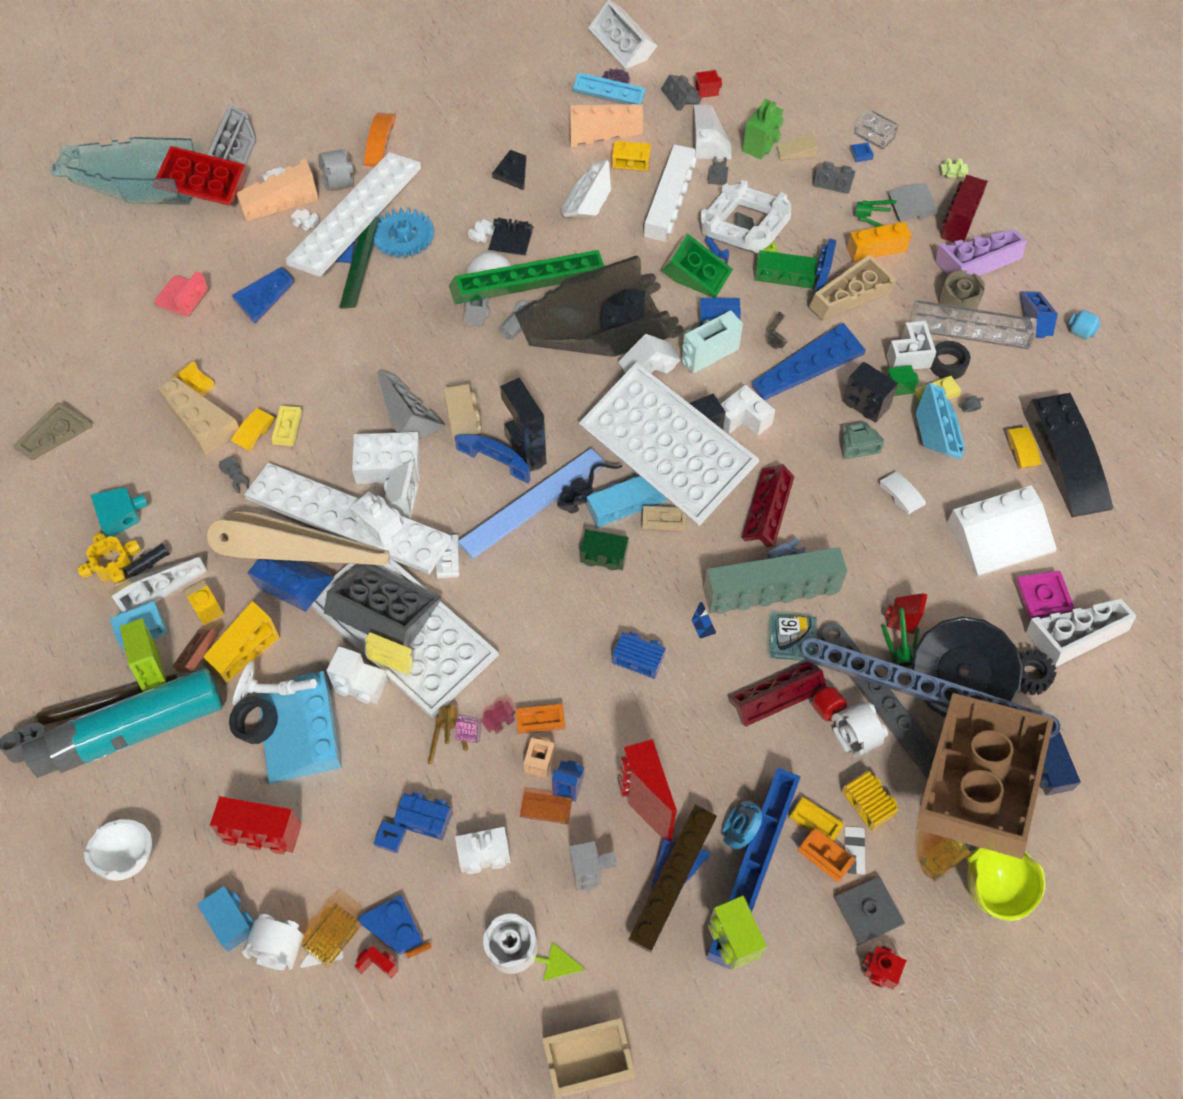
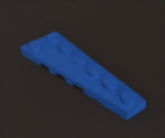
M843 322L753 381L752 388L759 397L767 400L863 356L866 349Z

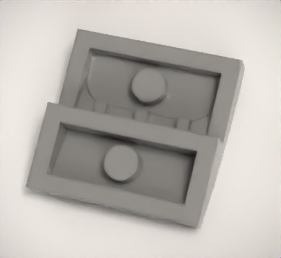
M926 183L905 185L888 191L891 200H897V203L893 205L900 222L916 216L921 220L938 213Z

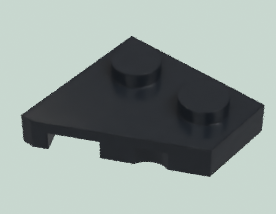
M510 149L492 172L493 179L524 190L526 155Z

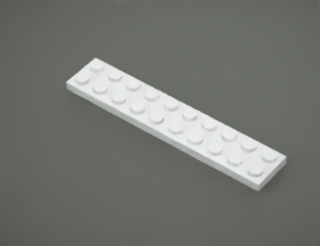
M389 152L286 258L287 265L321 277L371 221L421 169V162Z
M270 463L265 466L244 494L246 499L329 534L388 550L390 552V559L429 575L452 541L451 536L401 516L400 521L403 528L382 544L353 519L349 507L358 501V498Z

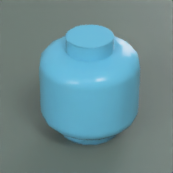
M1081 310L1078 314H1073L1068 324L1072 325L1070 329L1072 334L1088 339L1090 336H1095L1101 322H1099L1098 315L1087 310Z

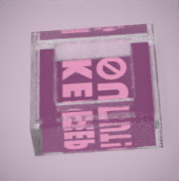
M458 715L455 740L472 743L480 742L481 718Z

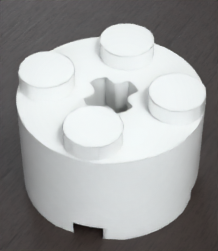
M858 702L832 716V722L836 720L837 726L833 728L835 737L845 752L851 751L853 753L851 756L853 758H858L883 745L884 738L888 736L887 728L884 724L880 723L876 716L875 707L870 702Z
M503 914L495 918L485 931L483 937L484 950L489 961L498 971L516 974L526 970L534 963L538 952V942L532 925L526 919L517 914ZM509 940L514 941L512 948H508Z
M260 914L253 923L242 954L247 959H250L251 955L258 958L256 964L270 969L284 970L285 966H288L289 970H291L304 936L298 930L299 924L290 920H285L282 923L275 921L269 915Z

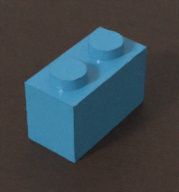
M223 886L197 905L222 947L229 952L248 938L254 921L247 910L245 912L241 911L238 905L242 901L235 890L230 892Z

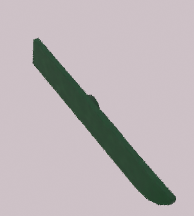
M377 217L358 236L339 306L340 309L355 308L357 305L377 230Z

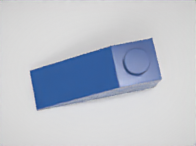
M1021 291L1020 297L1028 330L1036 338L1053 336L1058 313L1041 292Z

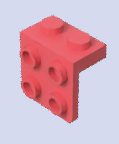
M195 271L189 280L180 276H173L154 300L156 306L188 317L209 290L203 273Z

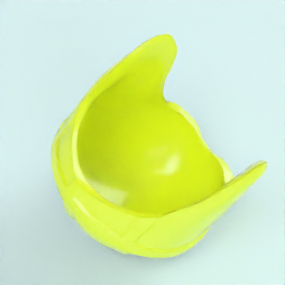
M977 847L967 857L969 891L975 903L985 913L997 919L1014 921L1028 916L1040 904L1045 891V874L1042 866L1033 860L1026 850L1023 859Z

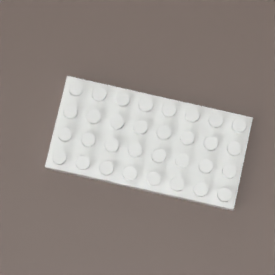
M637 362L579 422L582 428L698 526L704 522L759 462L758 457Z
M390 558L387 565H376L426 589ZM349 563L333 577L334 579L311 607L367 658V642L365 639L368 635L324 614L327 591L359 565ZM440 601L415 640L408 646V648L412 649L410 655H412L413 669L409 675L372 660L369 661L377 668L385 670L387 677L425 713L433 718L439 713L441 706L447 705L499 654L497 650Z

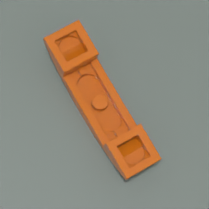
M378 112L375 115L367 138L364 166L375 167L386 156L385 147L390 129L394 127L396 114Z

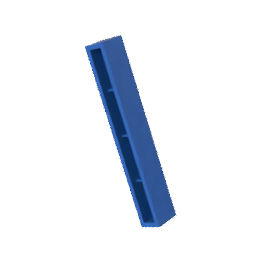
M778 767L761 810L762 822L759 830L749 843L728 899L729 902L744 896L751 913L801 776ZM718 939L713 940L706 960L731 970L730 965H725L721 958L719 950L722 947Z

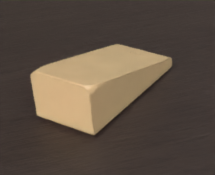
M815 135L777 145L780 160L816 157L818 149Z

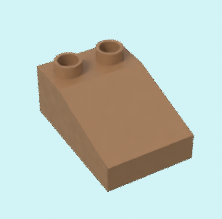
M953 693L919 809L916 829L1023 859L1054 718Z

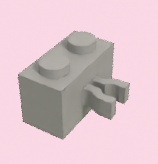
M595 841L570 846V862L576 890L591 891L596 889L597 885H601V869L616 867L615 852L598 856Z

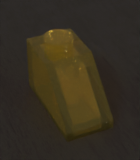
M945 838L928 851L919 862L924 874L928 878H932L934 882H937L959 867L971 852L963 842Z

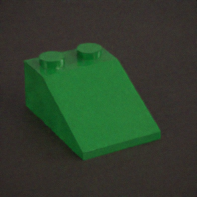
M687 234L676 245L661 271L678 284L716 298L733 268L691 235Z

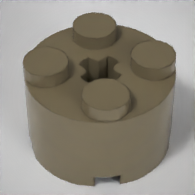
M958 270L948 275L939 301L943 309L951 317L968 316L977 311L985 289L984 281L977 274L973 273L971 275L967 274L965 270Z

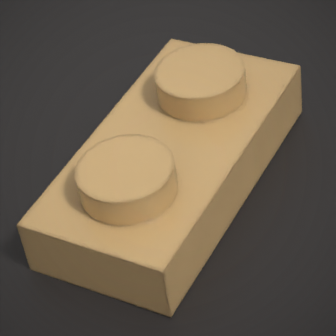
M643 506L642 529L686 531L687 515L677 507Z

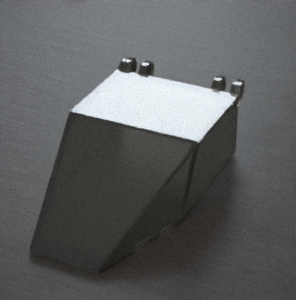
M637 255L565 279L560 282L559 287L553 291H547L544 297L538 301H532L515 313L529 346L611 357L627 353L645 334L665 340L681 335L684 330L681 325H677L679 323L678 317H670L668 311H658L650 294L658 292L661 289V285L655 282V274L641 275V260ZM625 289L646 290L645 318L602 332L603 307L608 298Z

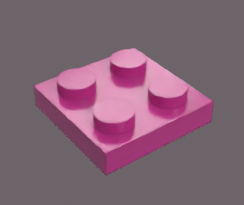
M1061 571L1016 578L1015 583L1029 620L1040 617V619L1047 618L1050 614L1054 613L1065 614L1075 609Z

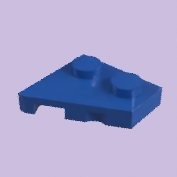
M401 895L356 918L362 927L369 930L375 937L386 943L399 955L423 943Z

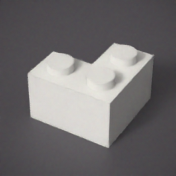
M926 321L906 323L901 340L891 341L887 353L890 368L912 365L913 369L931 368L936 350Z
M645 334L619 360V363L625 373L636 362L650 373L654 370L668 373L675 368L681 359L670 342Z
M746 385L721 403L726 411L723 430L728 435L740 425L745 424L758 436L773 424L775 409Z
M338 647L327 669L328 676L336 693L342 696H354L365 704H369V702L377 704L388 682L385 670L364 664L360 653Z

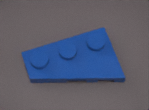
M829 238L827 245L823 244L816 271L818 277L812 299L816 292L825 287L837 240Z
M280 267L234 293L232 297L255 324L294 282L284 268Z

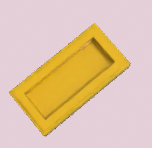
M803 796L789 816L790 820L807 831L811 832L817 828L832 841L836 839L845 824Z

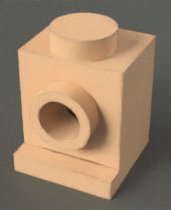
M531 738L523 763L524 773L548 778L555 744L547 738ZM539 755L544 756V760L536 757Z

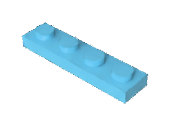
M579 72L573 86L574 92L628 105L642 104L646 93L644 87Z

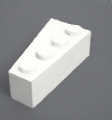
M1122 599L1095 604L1092 608L1088 609L1077 608L1065 614L1054 613L1050 614L1047 618H1032L1026 634L1042 653L1047 654V659L1051 658L1053 660L1051 664L1057 667L1129 631L1136 618V614Z

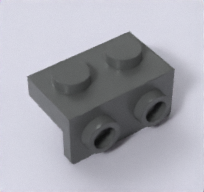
M669 74L661 88L662 92L678 111L682 110L685 103L699 105L702 100L697 93V89L692 87L688 78L683 75Z
M824 161L819 163L813 185L848 194L856 171L852 170L850 166L842 165L837 167L832 162Z

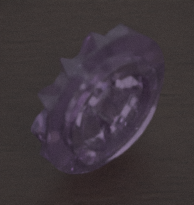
M617 67L616 69L610 68L609 71H604L602 76L605 79L626 84L630 83L629 72H625L624 69L619 70Z

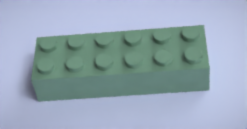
M840 547L707 569L704 594L710 614H724L729 610L735 609L746 610L758 605L765 607L776 602L789 603L794 599L800 598L812 599L824 594L830 596L840 592L847 568Z

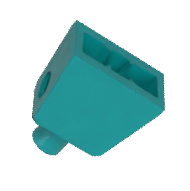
M127 488L90 495L100 527L106 537H113L139 523L140 519L137 510L149 506L144 494L132 498Z

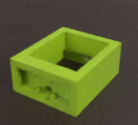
M143 618L119 626L128 665L142 691L145 692L167 683L158 648Z

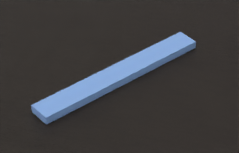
M590 448L458 541L459 546L473 560L556 501L563 493L562 489L571 487L573 480L582 477L583 480L587 479L591 468L595 464L605 463V461ZM602 467L596 468V469L594 470V473H595L596 471H598L599 469H601Z

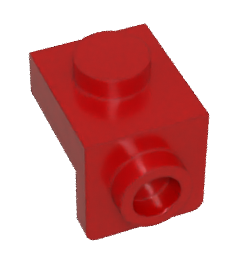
M373 945L368 950L364 949L356 958L357 963L354 966L360 974H363L373 962L391 979L398 972L397 967L394 965L397 960L386 950L383 953L379 952Z

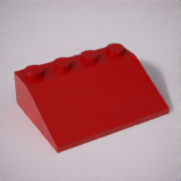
M170 146L152 185L155 188L230 206L237 198V192L243 189L246 182L245 164Z
M653 739L623 747V757H620L621 766H619L621 773L619 775L620 783H618L621 796H626L628 804L663 840L671 841L677 809Z

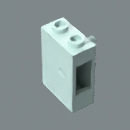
M729 311L711 321L705 320L702 326L694 330H686L681 357L683 365L694 374L739 350L743 323L732 311Z

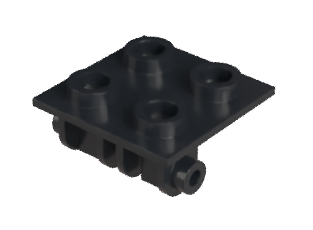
M501 217L494 219L493 226L495 228L488 250L526 256L534 226L529 224V221L515 220L512 223V219H509V221Z

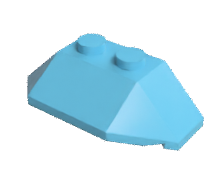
M928 383L916 411L922 443L925 448L961 459L966 449L957 415L951 402L945 396L947 394L945 389Z

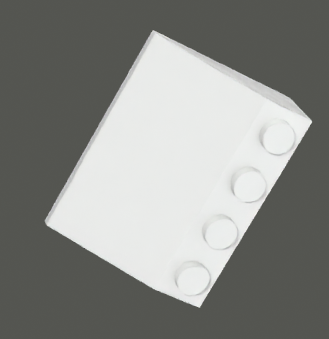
M1032 485L953 509L947 522L977 577L1056 552L1057 550L1043 504Z

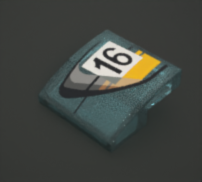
M771 613L770 658L806 661L802 656V644L809 638L817 639V617ZM814 645L808 646L806 653L812 656L816 655L817 647Z

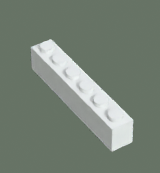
M679 145L673 146L645 221L644 237L666 242L668 235H672L673 221H677L678 207L681 208L684 196L682 195L687 193V181H691L692 168H696L697 157H695V149Z

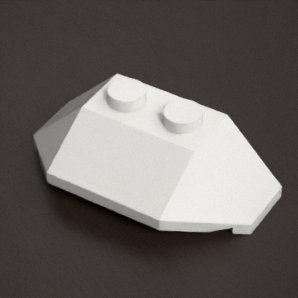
M607 160L592 163L589 167L590 170L584 173L574 185L560 209L565 217H594L600 212V208L611 191L609 162Z

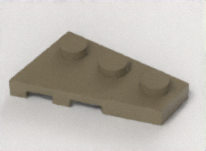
M57 402L13 446L17 451L34 460L92 428V425L66 406Z

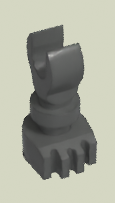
M231 456L219 462L218 465L221 472L228 474L230 479H233L232 485L237 493L240 494L237 486L241 483L245 484L246 488L249 489L248 481L241 476L240 464L236 457Z

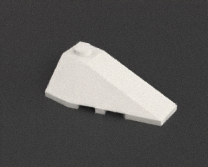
M694 105L695 157L697 159H713L714 156H717V159H724V157L731 159V142L712 105Z
M198 557L128 578L123 582L117 583L108 592L121 611L127 612L138 608L144 603L158 602L207 570Z

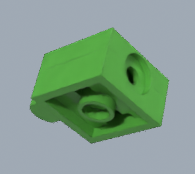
M765 99L746 123L743 152L762 160L766 153H770L773 144L778 143L780 140V128L784 118H782L783 109L776 107V102L770 103L769 99Z

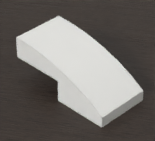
M897 471L880 480V487L893 496L894 504L907 514L926 505L925 500L915 487Z

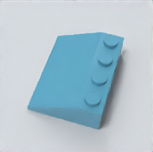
M324 671L301 675L292 679L295 682L315 679L317 686L314 689L296 691L295 694L284 696L279 693H261L258 695V698L274 706L278 716L277 726L273 734L264 741L269 784L341 768L329 682ZM260 708V715H261V721H262L263 712H262V709Z

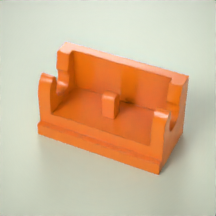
M817 828L810 832L797 850L838 883L856 861V858Z

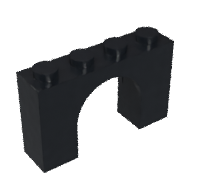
M519 377L500 386L501 399L514 419L504 424V432L513 450L525 461L531 472L547 464L544 414Z

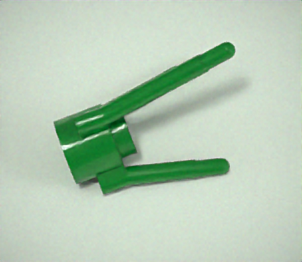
M897 200L858 201L855 216L860 217L859 221L867 222L876 227L884 226L867 218V216L871 217L872 211L890 212L891 208L875 207L873 205L896 204Z
M901 608L899 613L902 645L897 647V651H895L886 626L882 625L881 628L891 652L892 662H896V665L902 667H911L914 649L919 643L920 628L917 627L915 630L913 648L911 649V646L907 645L904 609Z

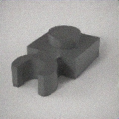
M714 156L713 165H710L708 184L724 185L727 183L729 167H726V157H724L723 162H718L717 156Z

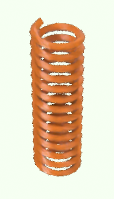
M427 942L405 952L407 958L409 959V957L411 958L421 952L423 953L426 949H432L431 943Z

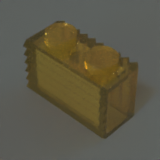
M336 903L332 907H327L322 912L319 923L315 928H310L304 934V942L301 944L308 954L326 968L331 966L361 928L360 921Z

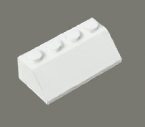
M611 0L606 2L588 27L626 69L648 60L658 46L619 5Z

